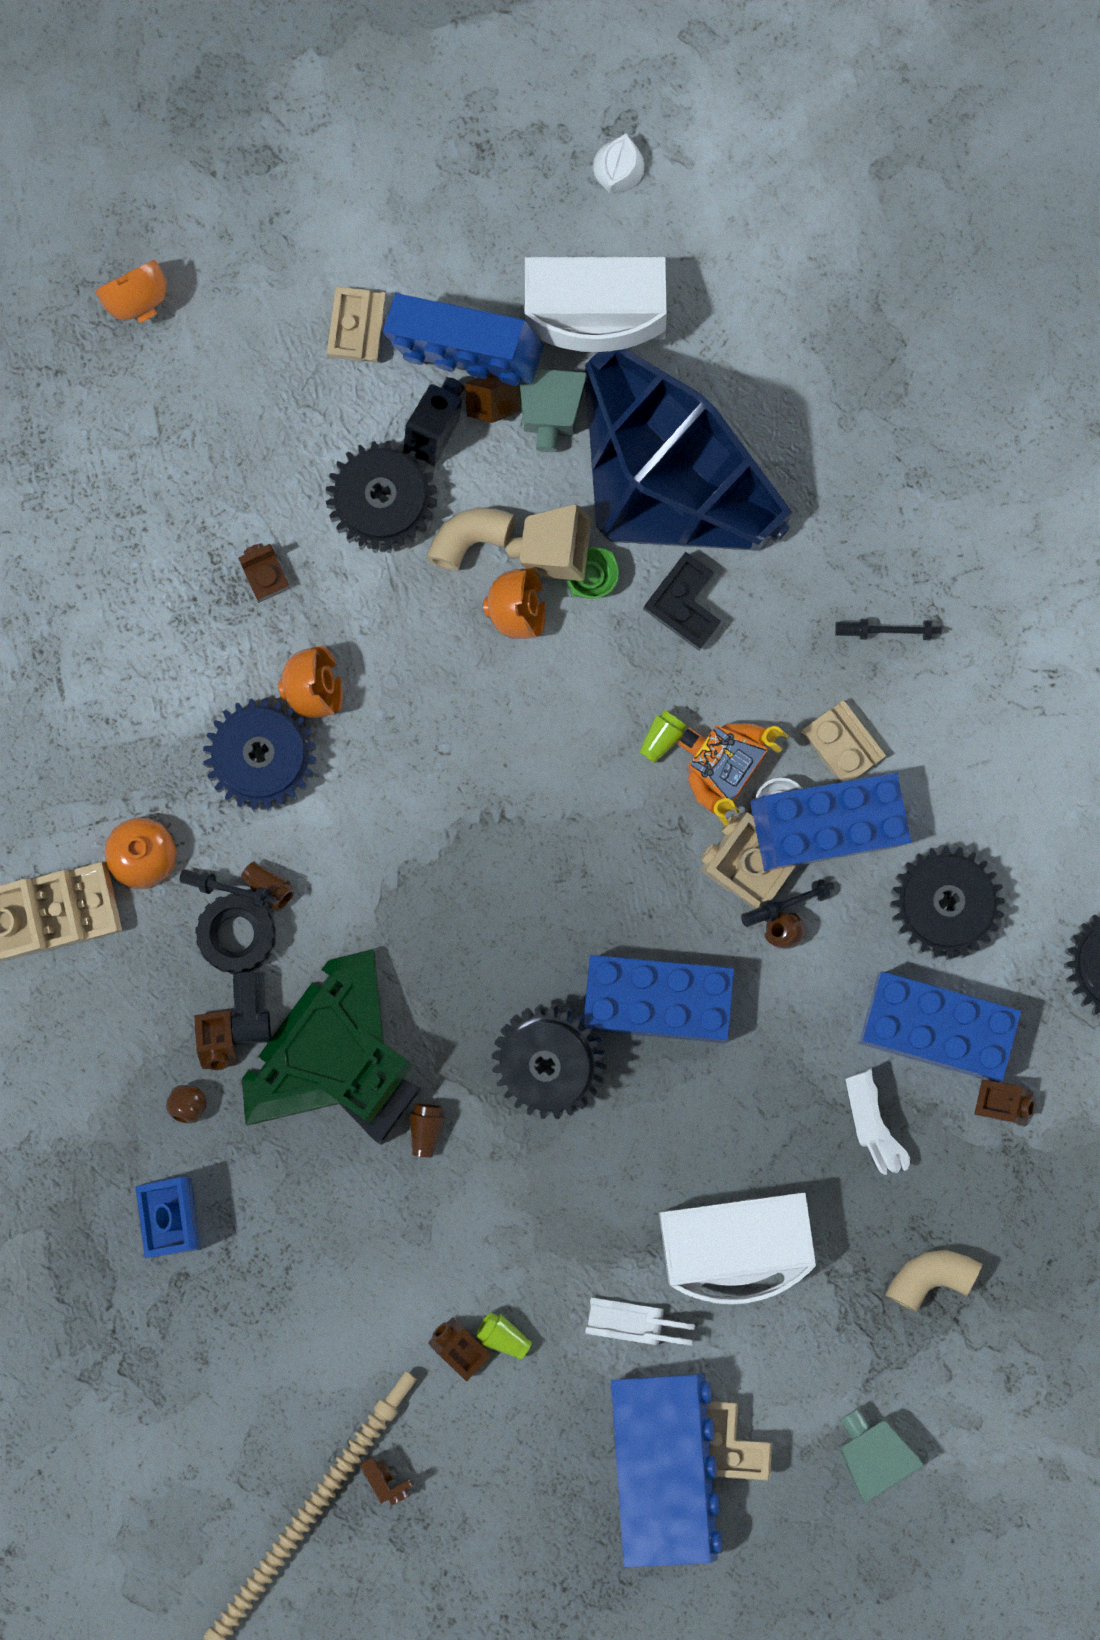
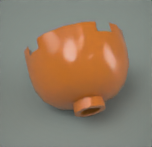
M155 259L96 289L95 293L110 315L124 321L136 318L140 324L157 315L155 307L165 298L166 280L163 271Z
M533 568L507 571L498 576L491 585L488 597L484 598V613L487 618L491 619L493 626L502 635L513 639L537 638V635L542 634L545 625L546 606L545 602L538 604L537 591L543 590L538 573Z
M322 645L296 652L288 659L283 668L282 679L278 682L280 696L301 716L319 718L334 715V712L341 709L343 700L341 677H336L334 680L331 667L337 666L329 649Z
M136 817L123 821L112 830L106 841L104 857L108 870L118 882L129 888L145 890L152 888L151 886H155L161 881L163 882L170 876L176 865L177 849L173 837L162 824L152 819Z

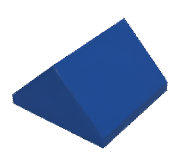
M185 1176L135 1186L145 1258L201 1250L192 1178Z

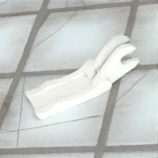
M872 1068L850 1075L845 1080L860 1145L868 1147L878 1170L883 1175H887V1168L892 1173H898L901 1165L903 1170L906 1171L910 1165V1157L907 1151L890 1135L889 1129L883 1124L878 1107V1089L873 1083Z
M598 1298L590 1299L591 1308L585 1334L659 1345L660 1340L692 1346L693 1340L660 1335L662 1325L691 1330L695 1328L693 1324L663 1320L664 1309Z

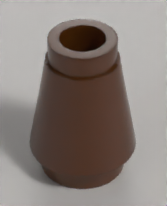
M255 861L251 862L241 874V878L246 881V884L253 892H256L259 887L270 889L271 897L276 898V903L274 905L268 904L267 909L272 908L276 912L280 911L289 903L295 893V890L290 886L291 882L259 865Z
M423 1103L414 1104V1112H410L413 1156L433 1158L445 1120V1116L442 1115L443 1107Z

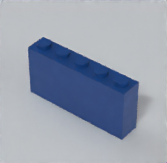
M704 1373L611 1380L624 1567L708 1564L717 1561L718 1554L722 1553L723 1543L721 1532L716 1531L715 1516H719L720 1502L718 1494H713L712 1479L717 1477V1463L715 1456H710L709 1441L714 1440L713 1420L708 1419L707 1404H710L712 1399L710 1382L705 1381Z

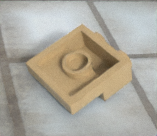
M748 812L740 813L738 817L733 814L727 819L729 824L723 825L721 828V832L725 835L717 846L714 843L710 844L702 854L700 860L705 864L700 871L726 891L733 892L756 909L760 906L761 902L773 899L795 866L764 871L753 816Z

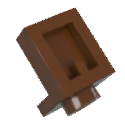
M262 543L253 545L244 550V555L238 558L258 603L290 589L271 544L263 546Z
M230 1010L194 1015L196 1051L202 1069L222 1070L228 1066L237 1065Z
M982 1079L974 1114L1026 1127L1027 1120L1032 1118L1035 1110V1099L1032 1098L1033 1092L1024 1087Z
M453 1317L448 1322L439 1325L435 1329L432 1339L428 1342L431 1348L466 1382L492 1356Z
M373 1456L360 1463V1467L380 1504L388 1500L392 1506L410 1496L408 1488L414 1485L411 1478L391 1488L388 1482L393 1480V1476L384 1460L377 1463Z

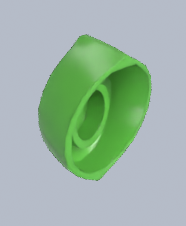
M588 547L584 581L567 580L572 598L597 599L613 590L619 578V568L614 553L599 547Z

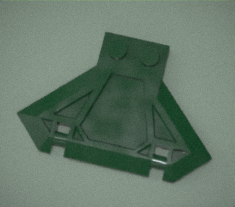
M373 949L328 960L321 969L329 975L321 987L313 982L310 984L272 1036L271 1042H268L258 1057L265 1064L257 1074L248 1069L243 1076L242 1089L245 1124L247 1126L338 1104L344 1105L371 1124L413 1066L407 1059L384 1044L375 951ZM340 984H342L343 987L340 989V991L338 992V994L334 997V996H333V993H334L335 990L338 988V986H339ZM278 1071L279 1075L272 1084H269L271 1078Z

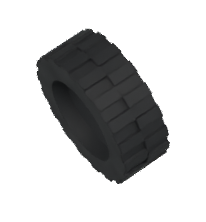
M233 893L225 897L220 896L215 898L213 903H208L205 911L199 915V923L195 928V934L197 935L196 943L202 956L218 970L230 974L251 972L250 970L254 968L258 969L266 959H269L271 956L270 952L276 944V928L268 910L254 906L253 899ZM237 916L245 918L251 923L254 937L246 949L233 952L221 945L218 932L221 924L226 919Z

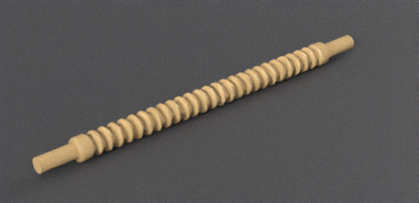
M405 1371L385 1400L380 1399L374 1406L376 1412L373 1415L368 1414L369 1422H363L361 1424L363 1430L355 1432L357 1436L355 1440H349L350 1447L342 1449L344 1455L336 1457L337 1465H330L331 1473L323 1475L325 1480L323 1483H317L318 1490L310 1492L312 1498L304 1500L306 1506L298 1508L299 1516L291 1517L292 1525H285L286 1533H280V1541L272 1543L274 1549L266 1551L268 1557L265 1560H259L260 1568H253L254 1576L246 1578L248 1584L240 1586L242 1592L234 1594L235 1601L233 1603H227L228 1611H221L222 1619H215L214 1623L216 1626L214 1628L210 1627L203 1635L205 1640H227V1635H233L232 1627H238L240 1625L238 1619L246 1617L245 1610L253 1608L251 1602L259 1600L258 1592H265L264 1584L266 1582L272 1583L271 1575H277V1567L285 1565L283 1559L291 1557L290 1549H297L296 1541L298 1539L304 1540L303 1532H309V1524L317 1522L315 1516L323 1514L321 1508L324 1505L329 1506L328 1498L336 1497L335 1489H342L341 1481H347L349 1479L347 1473L355 1471L353 1465L361 1463L359 1457L362 1454L367 1455V1446H374L373 1438H379V1430L387 1428L385 1425L386 1421L391 1422L397 1415L396 1408L417 1381L413 1375Z

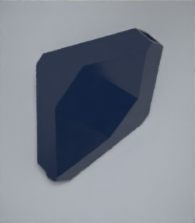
M627 349L597 352L585 364L596 528L609 541L760 551L771 539L778 542L791 527L787 523L790 521L792 511L719 411L701 393Z

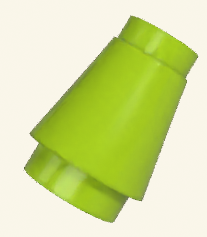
M664 709L659 716L655 715L642 743V747L638 752L656 764L659 758L684 735L682 732L687 725Z
M491 1311L485 1316L475 1334V1337L482 1340L481 1345L516 1357L519 1360L524 1358L532 1344V1341L527 1339L501 1313L496 1315Z

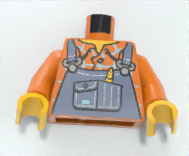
M727 723L722 727L715 725L708 737L705 738L689 727L678 745L694 755L687 767V771L689 773L688 782L697 802L713 814H716L723 825H728L729 821L724 815L728 811H735L736 814H739L734 801L766 756L768 748L765 745L776 753H780L782 748L774 742L778 737L784 736L788 738V735L777 726L765 728L753 724Z

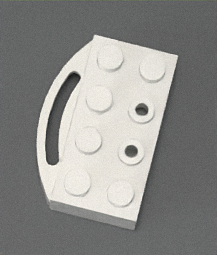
M525 257V321L541 341L575 351L608 352L637 346L651 339H665L667 315L665 257Z
M805 1193L659 1213L668 1284L688 1296L718 1304H744L760 1301L789 1289L816 1266ZM776 1273H781L784 1276L782 1283L765 1291L745 1296H716L705 1294L701 1289L704 1283L729 1286L745 1285L766 1279Z

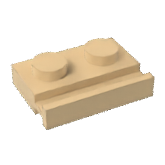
M335 286L327 348L328 358L353 361L366 360L378 363L386 292L380 291V293L370 292V290Z
M844 700L802 730V734L839 782L856 780L886 757L885 753Z

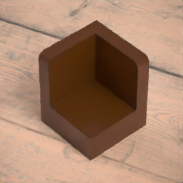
M487 375L486 379L476 378L465 383L467 417L494 423L520 412L519 385L506 384L500 381L499 377Z

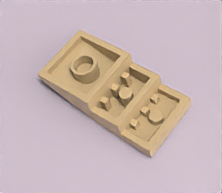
M98 862L71 871L61 870L34 879L25 878L0 885V962L122 932L110 872L106 862Z

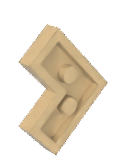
M711 1401L710 1404H707L708 1419H712L714 1424V1440L709 1441L710 1456H715L717 1477L770 1480L772 1443L736 1440L738 1403Z

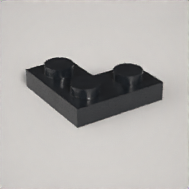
M685 551L643 607L644 611L698 651L702 649L721 624L720 619L694 601L711 579L714 572Z

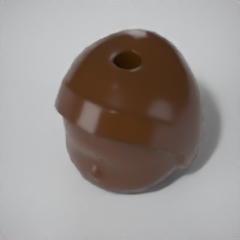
M779 913L776 920L766 923L764 935L766 940L773 946L791 949L802 943L806 930L803 921L796 913Z
M191 1085L175 1087L171 1091L166 1103L169 1115L173 1119L186 1124L199 1121L201 1114L207 1106L205 1094L199 1088Z

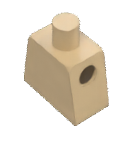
M577 504L528 516L524 522L523 537H513L507 540V554L511 559L520 558L521 565L525 568H533L539 577L584 581L592 518Z

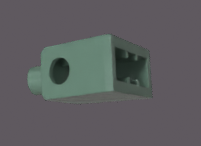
M537 369L532 384L519 382L523 428L525 432L537 433L536 450L556 452L558 435H573L585 390L586 373Z
M859 1408L840 1419L851 1438L841 1443L838 1447L862 1502L867 1503L924 1466L921 1460L884 1419H879L869 1426Z

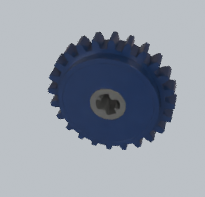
M267 698L263 699L261 706H256L254 700L249 699V708L245 709L239 703H236L235 709L237 712L232 715L229 711L224 710L223 714L226 720L223 723L217 720L213 722L218 730L217 733H207L206 735L213 742L212 746L203 747V751L211 755V758L203 761L204 766L214 769L207 775L210 781L219 780L214 787L215 790L220 793L226 789L225 800L231 802L235 797L238 798L237 806L241 809L249 802L253 812H257L259 804H264L267 811H271L272 802L275 801L283 808L285 807L284 797L289 796L296 800L297 795L294 790L297 787L303 790L307 788L303 781L304 776L313 777L314 775L313 771L307 768L308 764L317 763L316 757L309 755V752L317 749L316 744L306 741L313 735L311 729L302 731L301 728L306 723L304 718L301 717L294 721L295 711L290 708L285 713L282 712L283 704L280 701L275 704L274 708L270 707ZM257 748H262L263 752L268 749L269 752L265 753V761L259 763L257 758L254 761L251 760L256 756L254 750Z

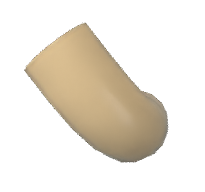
M482 507L459 512L441 526L431 543L426 559L440 568L458 571L464 554L474 544L483 542L506 548L507 540L512 537L516 515L498 509Z
M949 1250L924 1252L903 1265L893 1278L885 1296L912 1311L918 1312L925 1296L935 1287L945 1286L967 1296L983 1264L966 1255Z

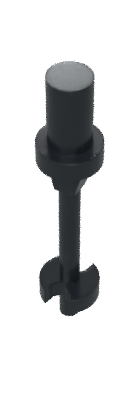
M860 619V622H835V636H859L860 640H867L868 633L922 634L923 640L931 641L932 634L942 633V627H932V621L928 620L923 621V627L868 625V619Z
M184 869L180 873L179 880L181 883L198 887L202 893L210 894L215 888L253 899L254 906L263 909L268 904L274 905L276 903V898L271 897L270 889L259 887L256 892L216 882V875L211 872L201 874Z
M819 879L812 883V890L783 902H772L771 900L761 902L758 908L741 915L742 923L745 927H750L762 921L772 922L778 918V914L783 909L817 895L818 901H824L830 897V890L834 889V884L830 882L824 885V880Z

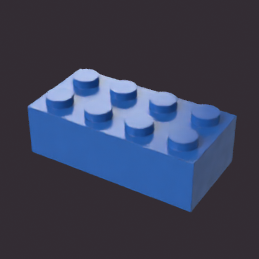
M399 293L394 295L383 329L385 336L392 342V347L399 350L403 355V359L416 365H422L424 361L435 363L434 365L439 369L454 372L455 368L467 370L466 372L471 376L486 379L487 375L499 377L500 381L513 386H518L519 382L532 384L544 348V344L525 320Z
M898 773L764 795L750 801L764 871L892 849L911 843Z
M590 955L583 1027L586 1028L593 1024V1031L726 1043L729 1032L734 968Z
M881 971L876 978L859 1044L980 1079L1001 1082L1004 1079L1021 1010Z

